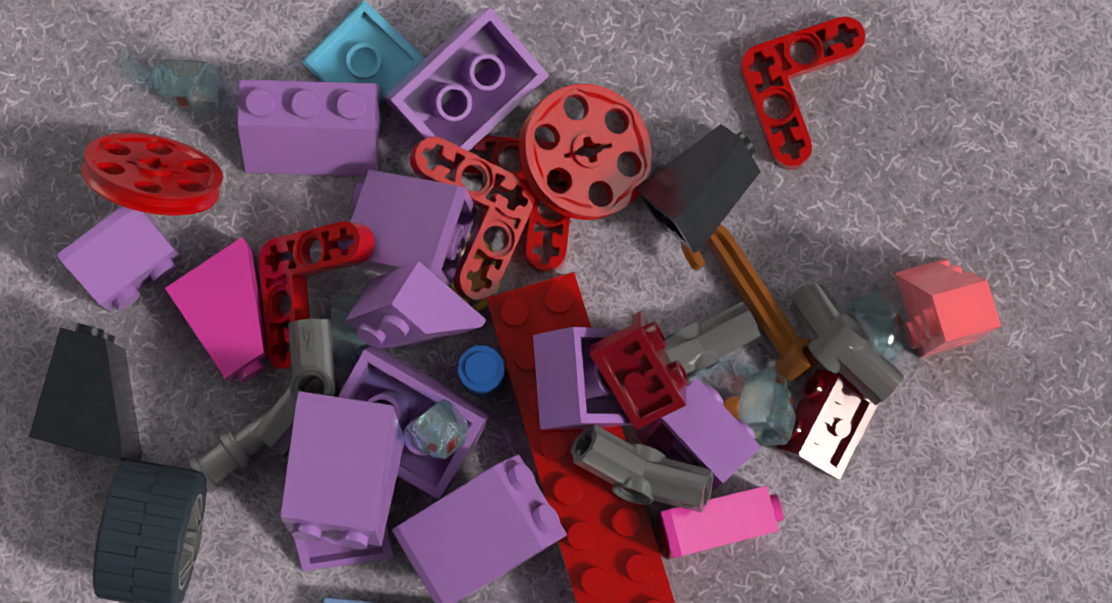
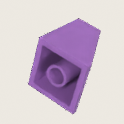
M369 169L365 182L359 181L354 190L352 206L356 208L351 222L363 223L370 228L374 236V249L366 262L355 266L383 275L420 261L451 288L455 271L477 212L467 188ZM354 239L345 243L338 242L339 248L348 249L350 245L354 244Z
M299 391L280 515L288 531L292 532V536L309 542H318L320 537L339 539L338 542L341 545L353 549H366L367 544L382 545L405 442L394 406Z
M519 454L491 467L392 529L434 603H457L567 536L560 524L558 514L548 504L535 482L532 471L524 464Z

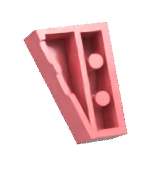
M948 259L894 273L909 322L904 323L905 336L911 349L918 348L920 358L972 344L1001 327L988 281L971 271L962 273L961 266H950Z

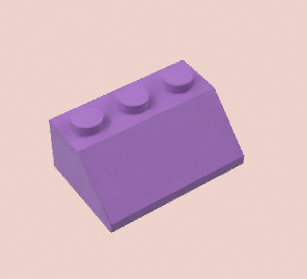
M491 7L480 8L382 99L419 139L439 137L469 151L550 75ZM436 148L432 149V151L435 154H437L438 150ZM455 157V162L447 165L452 167L459 159Z
M239 79L238 130L245 173L366 177L369 169L380 171L383 88L373 83Z
M377 347L364 349L338 396L339 398L394 406L405 438L397 476L438 500L443 497L472 453L493 415L490 411Z

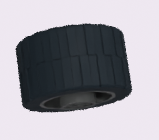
M127 458L120 464L109 488L97 535L93 566V589L98 598L123 603H181L183 601L199 553L203 533L207 480L202 471Z

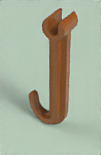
M720 224L706 243L780 356L776 359L775 363L778 375L784 381L790 383L797 376L802 377L820 363L808 347L812 340L799 338L734 237ZM681 242V249L692 269L700 270L705 265L700 251L694 253Z

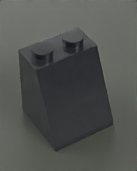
M77 323L75 331L60 328L29 437L124 461L127 458L142 460L126 349L114 344L115 336L104 333L105 330Z

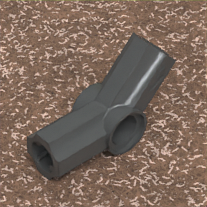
M818 282L809 286H801L791 296L792 305L790 310L812 340L808 344L811 353L831 372L835 374L840 372L875 406L884 401L895 391L896 387L904 379V375L870 343L871 340L866 331L851 316L842 311L825 286Z
M742 301L701 324L697 321L672 333L665 338L667 347L664 350L671 362L675 360L680 361L690 379L696 376L695 373L704 368L707 370L720 362L719 359L755 341L761 334L750 310L747 309Z
M313 318L289 322L292 364L290 387L253 430L263 442L283 457H286L290 451L299 391L305 392V387L311 380L321 379L325 386L323 395L339 396L338 384L334 377L331 322L329 319Z
M595 424L585 426L582 433L574 440L570 452L573 455V463L613 484V493L626 501L640 505H650L654 500L701 513L708 505L714 478L711 469L666 459L664 454L652 447L641 444H629Z

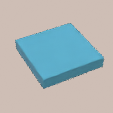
M363 0L302 61V64L320 82L377 84L383 88V98L415 69L425 57ZM382 99L383 108L387 103Z

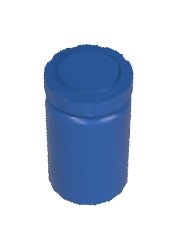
M477 345L469 348L468 351L462 354L459 359L458 375L464 388L471 395L477 398L488 399L502 391L506 383L507 373L503 359L498 352L489 346Z

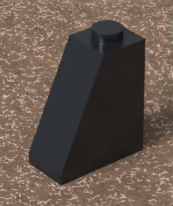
M720 124L639 185L636 190L654 219L696 253L705 245L761 172L752 157L756 153V149L744 133L740 131L735 134Z

